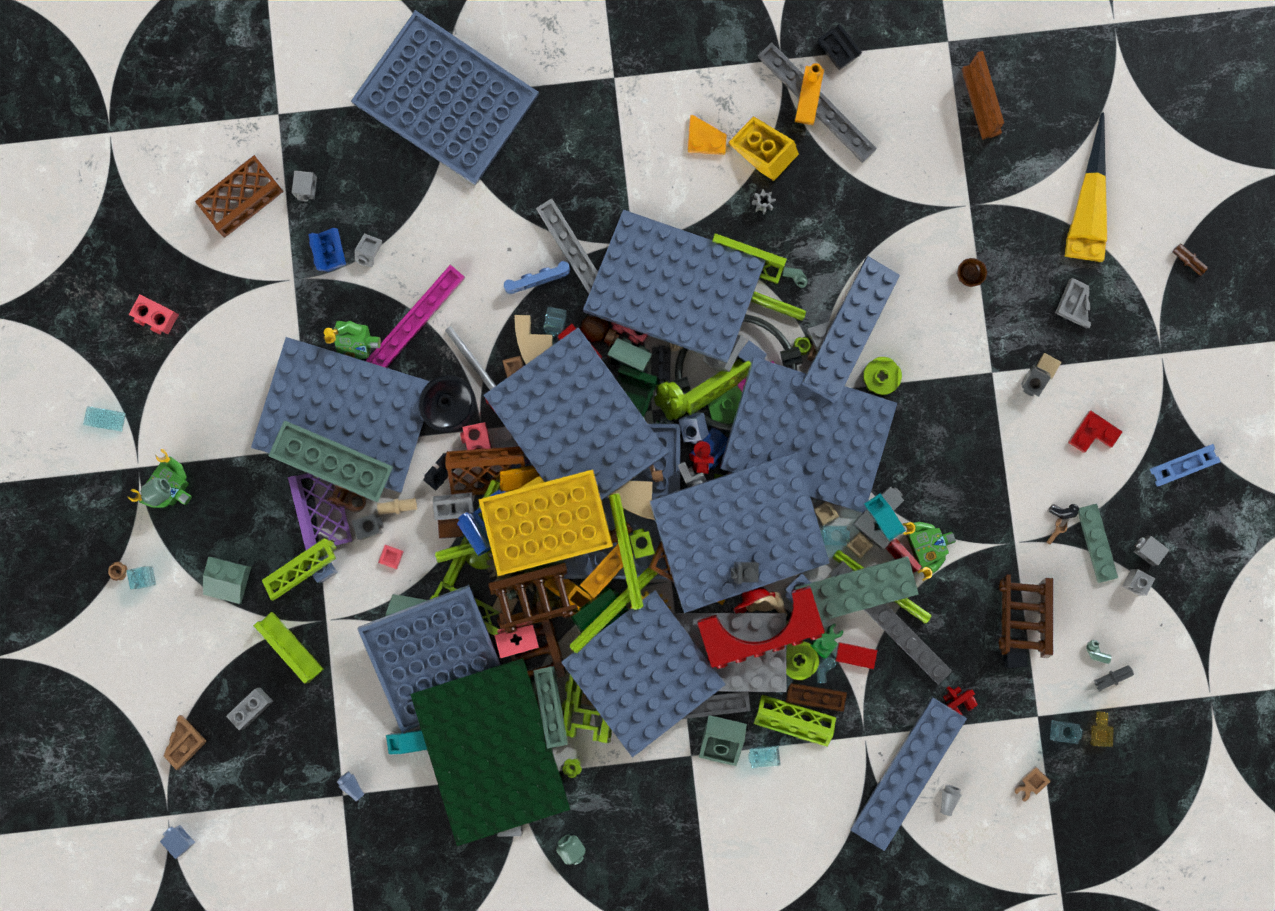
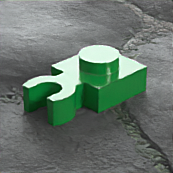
M835 623L827 628V633L822 634L821 638L815 639L810 645L824 659L838 645L835 639L843 635L842 630L837 634L834 633Z

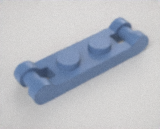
M562 261L558 264V267L552 269L549 267L539 270L538 274H525L517 281L506 280L504 282L505 291L508 294H514L565 277L570 273L569 264Z
M1214 444L1150 468L1151 474H1154L1156 478V486H1161L1221 462L1219 456L1216 457L1214 452ZM1205 453L1207 454V456H1208V458H1209V460H1207V461L1205 460V457H1204V455H1203V454H1205ZM1166 469L1167 477H1163L1162 470Z

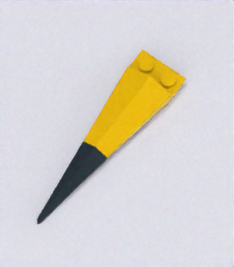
M1104 112L1101 113L1065 248V257L1096 262L1104 261L1107 242Z

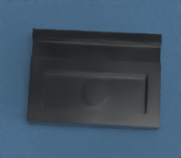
M838 24L834 29H831L817 40L839 71L862 54L841 24Z

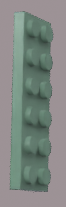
M285 420L268 455L271 458L375 502L379 501L393 469V466Z
M908 556L795 587V590L806 586L811 587L821 621L919 594Z

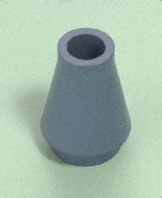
M349 771L336 781L339 784L338 787L355 801L364 795L354 774H351Z

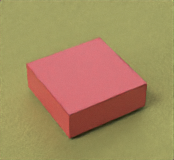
M385 545L378 563L398 569L404 551Z

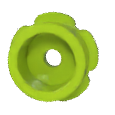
M798 337L794 341L793 348L799 346L801 355H806L807 352H810L812 345L808 338Z
M567 759L562 768L564 774H567L570 778L576 777L582 771L580 761L577 759Z

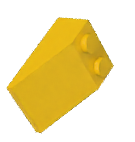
M754 116L728 142L759 172L773 181L799 155L795 142Z

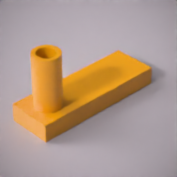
M818 63L805 66L795 118L797 123L814 125L824 69Z
M533 465L501 471L500 489L502 491L519 489L540 475Z
M619 543L580 584L593 598L623 568Z

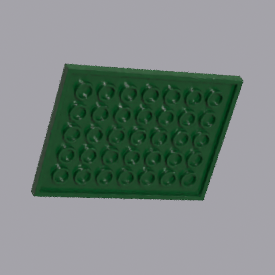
M524 658L410 694L457 846L571 809L552 748L547 749L541 712Z

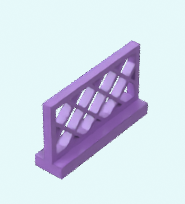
M309 473L288 477L305 549L307 550L316 544L315 538L319 532L329 537L328 540H331V538L335 540V546L352 542L344 508L340 507L339 509L336 505H332L324 500L329 490L334 491L331 488L333 483L327 486L319 481V477L315 479L313 478L314 475ZM310 478L315 481L310 491L302 487V479ZM317 483L327 488L322 498L312 493ZM310 495L320 500L315 509L307 506L306 501ZM322 502L332 507L327 516L317 512ZM333 509L340 511L342 514V518L338 523L328 518ZM315 513L324 518L319 528L311 523ZM327 520L336 525L331 535L321 530ZM338 527L346 531L347 539L338 540L333 537Z

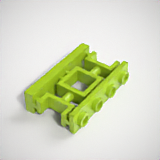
M570 675L565 685L567 698L563 701L562 711L565 712L564 725L566 736L576 737L577 728L594 731L592 741L611 742L612 730L603 718L601 727L590 725L591 715L600 714L597 710L580 708L582 690ZM573 711L584 713L582 724H571Z

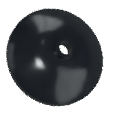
M444 375L431 380L424 387L419 397V412L422 419L428 426L437 431L451 432L460 429L468 423L475 411L476 399L473 389L465 380L457 376ZM443 398H447L445 403H441Z

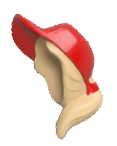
M763 587L742 593V603L733 609L736 614L746 611H770L776 609L778 613H786L782 596L778 592H769Z

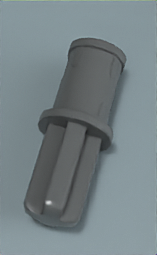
M1127 665L1114 672L1109 671V674L1095 679L1094 683L1098 686L1097 689L1102 691L1109 686L1118 685V682L1132 677L1134 672Z

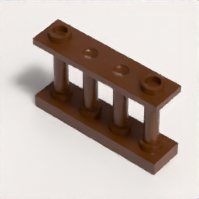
M565 563L489 583L491 595L496 594L499 598L505 624L500 625L501 632L509 634L516 632L519 627L559 616L567 618L575 615L574 612L578 611L577 604L570 606L563 580L564 575L567 574ZM552 578L556 581L563 607L551 611L544 586L545 580ZM533 583L537 587L544 612L535 616L531 614L525 591L526 585ZM515 589L518 592L524 619L512 620L506 597L508 590Z
M1007 574L1000 580L999 590L1002 591V637L999 638L1001 655L1009 653L1010 648L1038 650L1040 658L1053 656V578H1045L1038 585L1011 583V575ZM1011 590L1037 592L1040 595V602L1038 604L1011 602ZM1010 610L1038 611L1040 621L1038 623L1010 621ZM1010 628L1036 630L1040 633V640L1038 642L1010 640Z
M540 600L536 602L537 606L531 609L532 616L544 613ZM502 611L499 613V617H497L499 628L500 625L505 624ZM523 612L511 615L513 621L524 619ZM552 620L541 621L542 625L534 629L535 635L546 636L548 643L543 647L511 655L512 661L521 658L526 660L548 653V655L551 654L553 662L550 665L533 670L554 667L558 678L566 676L567 670L561 663L563 657ZM517 634L513 635V638L510 639L511 643L522 640L521 636L519 637ZM533 670L528 671L530 678H534Z

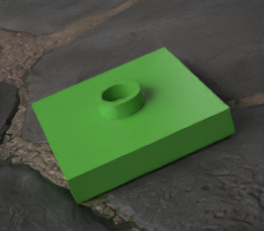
M737 385L707 404L711 419L726 424L734 422L742 391Z

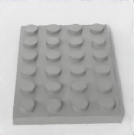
M673 613L709 663L710 661L697 623L700 619L717 614L720 623L731 635L750 642L770 639L786 626V613ZM786 645L780 651L773 652V649L765 651L766 654L763 656L754 657L752 655L746 657L747 660L740 663H735V661L729 662L727 667L721 669L713 667L726 684L718 691L787 692Z

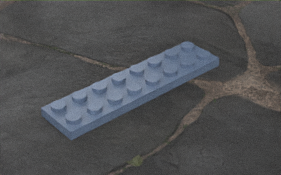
M869 256L865 258L801 384L831 402H837L900 277L898 273Z
M932 697L850 828L851 831L885 851L967 718Z

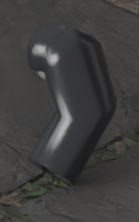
M1053 503L1049 508L1050 513L1061 519L1075 518L1079 514V507L1076 504H1071L1069 508L1063 509Z

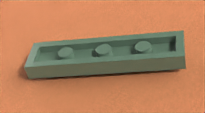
M1092 504L1079 508L1078 516L1097 582L1101 583L1118 578L1098 505Z
M554 667L533 670L547 749L568 745Z

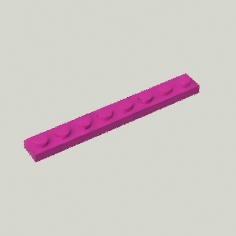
M450 264L383 340L380 348H376L366 362L387 368L461 284L465 276Z

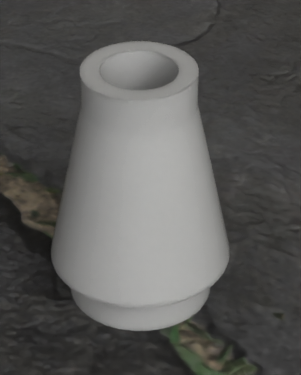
M946 785L945 789H942L940 811L942 814L952 816L953 810L962 796L960 794L961 789L952 785Z

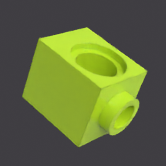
M644 528L633 531L630 540L635 559L655 554L649 531L645 532ZM639 537H644L647 540V546L643 549L636 546V540Z

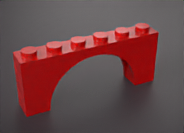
M806 586L791 591L793 597L791 617L783 630L767 640L750 642L731 635L722 626L717 614L698 620V627L711 667L721 669L727 667L728 663L732 661L740 663L746 661V657L752 655L754 657L763 656L766 654L765 651L773 649V652L784 649V645L792 644V646L802 644L803 640L807 638L811 640L821 638L825 631L811 587Z

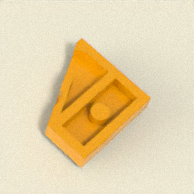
M690 115L688 152L725 155L727 134L698 117Z

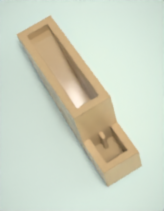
M515 315V331L518 346L525 364H528L553 346V336L531 334L530 315Z
M629 481L612 493L620 494L624 510L646 519L655 520L649 500H652V482Z

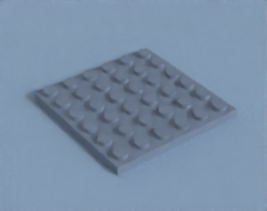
M469 585L358 627V632L401 733L420 726L410 694L501 665Z
M655 590L642 599L643 608L637 610L629 609L599 632L578 653L573 652L561 661L632 758L726 685Z

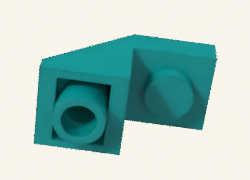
M881 494L864 503L866 509L876 520L880 530L889 541L906 531L891 506Z
M421 729L386 735L389 754H405L427 750Z

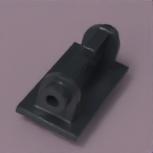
M664 345L652 347L651 375L657 377V385L666 381L669 383L671 348Z
M443 453L435 462L440 467L436 469L432 466L424 475L423 481L435 491L448 478L445 464L446 453Z

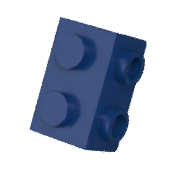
M331 228L319 234H309V244L312 248L314 264L317 270L329 272L346 265L337 228Z
M711 427L708 431L709 435L703 441L710 445L711 451L709 455L714 457V464L709 463V469L713 470L720 462L718 460L722 454L724 455L728 438L718 429Z

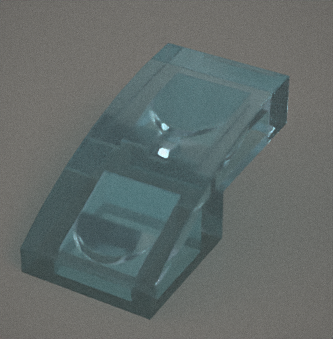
M87 406L83 425L122 432L126 413Z

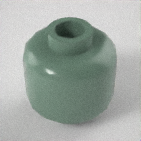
M155 477L142 486L141 498L146 504L158 506L170 497L171 486L165 479Z
M568 834L558 841L556 851L565 864L577 865L584 859L583 856L586 849L577 836Z

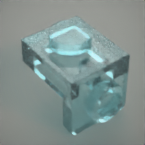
M779 745L756 746L750 749L748 758L752 768L781 765Z

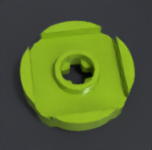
M888 357L873 359L863 371V382L866 389L876 395L882 396L892 393L897 389L902 380L900 367L894 360ZM881 371H884V375H887L884 381H880V378L877 377Z
M666 381L661 383L657 387V395L654 397L655 404L662 409L666 418L670 421L684 416L687 405H683L682 399L685 397L680 387L674 382L668 383Z
M803 641L802 644L792 646V644L786 645L787 676L796 680H804L816 672L819 665V656L810 646L811 644ZM798 655H802V659H805V662L801 663L800 666H797V662L794 661V658L798 657Z

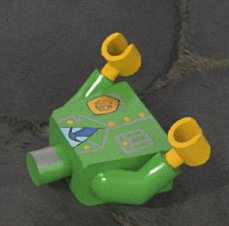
M337 321L334 330L331 328L324 330L325 342L327 344L335 342L337 353L359 360L368 358L371 348H380L381 338L370 336L369 328L366 325L356 324L351 321Z
M160 449L165 455L160 458L155 454L160 464L148 481L155 477L168 481L171 486L170 497L160 505L152 506L143 502L140 493L136 489H131L137 495L135 498L128 497V499L132 502L139 500V503L153 508H165L168 505L174 506L177 501L187 505L192 496L185 492L189 483L186 481L187 476L183 466L171 456L168 457L166 450Z
M924 522L903 523L902 525L907 528L903 535H906L915 560L922 566L917 573L923 572L924 578L921 579L922 581L929 579L945 562L946 555L949 554L947 545L956 542L954 534L949 532L942 535L940 528L935 529L932 524Z

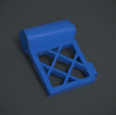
M498 490L490 496L505 493L506 491L501 492ZM478 508L471 514L468 512L462 514L457 522V525L478 556L491 550L485 523L479 515L482 512L481 508Z

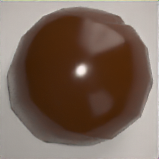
M976 258L963 260L957 269L959 281L968 287L981 285L986 280L988 273L984 262Z
M593 315L586 316L579 326L586 339L593 343L604 340L610 329L607 320Z

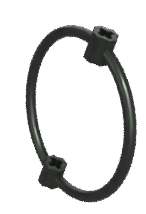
M745 315L743 322L756 324L777 338L784 348L783 351H780L783 366L797 370V365L803 363L799 346L792 348L786 337L769 322L759 317ZM686 348L680 349L675 365V380L669 381V383H676L683 394L691 391L688 377H683L682 375L684 359L689 350ZM705 416L708 426L731 432L733 424L721 423Z

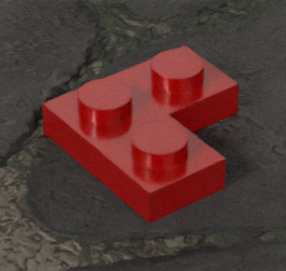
M1090 410L1068 443L1083 453L1087 452L1095 438L1109 448H1112L1123 431Z

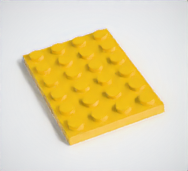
M594 470L478 499L498 576L613 547Z

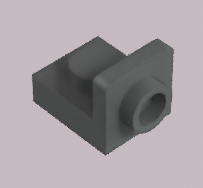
M734 562V567L731 568V578L734 579L735 583L758 582V562Z

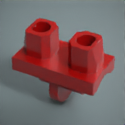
M697 442L694 445L695 454L689 453V459L693 461V471H696V473L708 474L709 463L714 464V457L709 455L711 448L707 442Z
M950 686L946 688L948 694L943 699L946 702L951 698L953 699L946 705L961 715L962 713L957 707L961 703L964 704L968 711L978 705L973 697L975 693L972 689H968L957 696L962 691L959 686L954 690Z

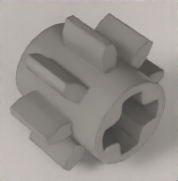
M762 189L761 194H754L757 200H753L752 205H756V212L760 210L765 214L767 209L773 210L771 204L775 203L776 199H771L772 192L765 193L764 189ZM766 199L767 203H763L762 205L760 201Z

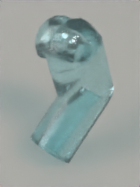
M827 657L819 663L817 683H827L826 673L831 668H835L837 664L834 658Z

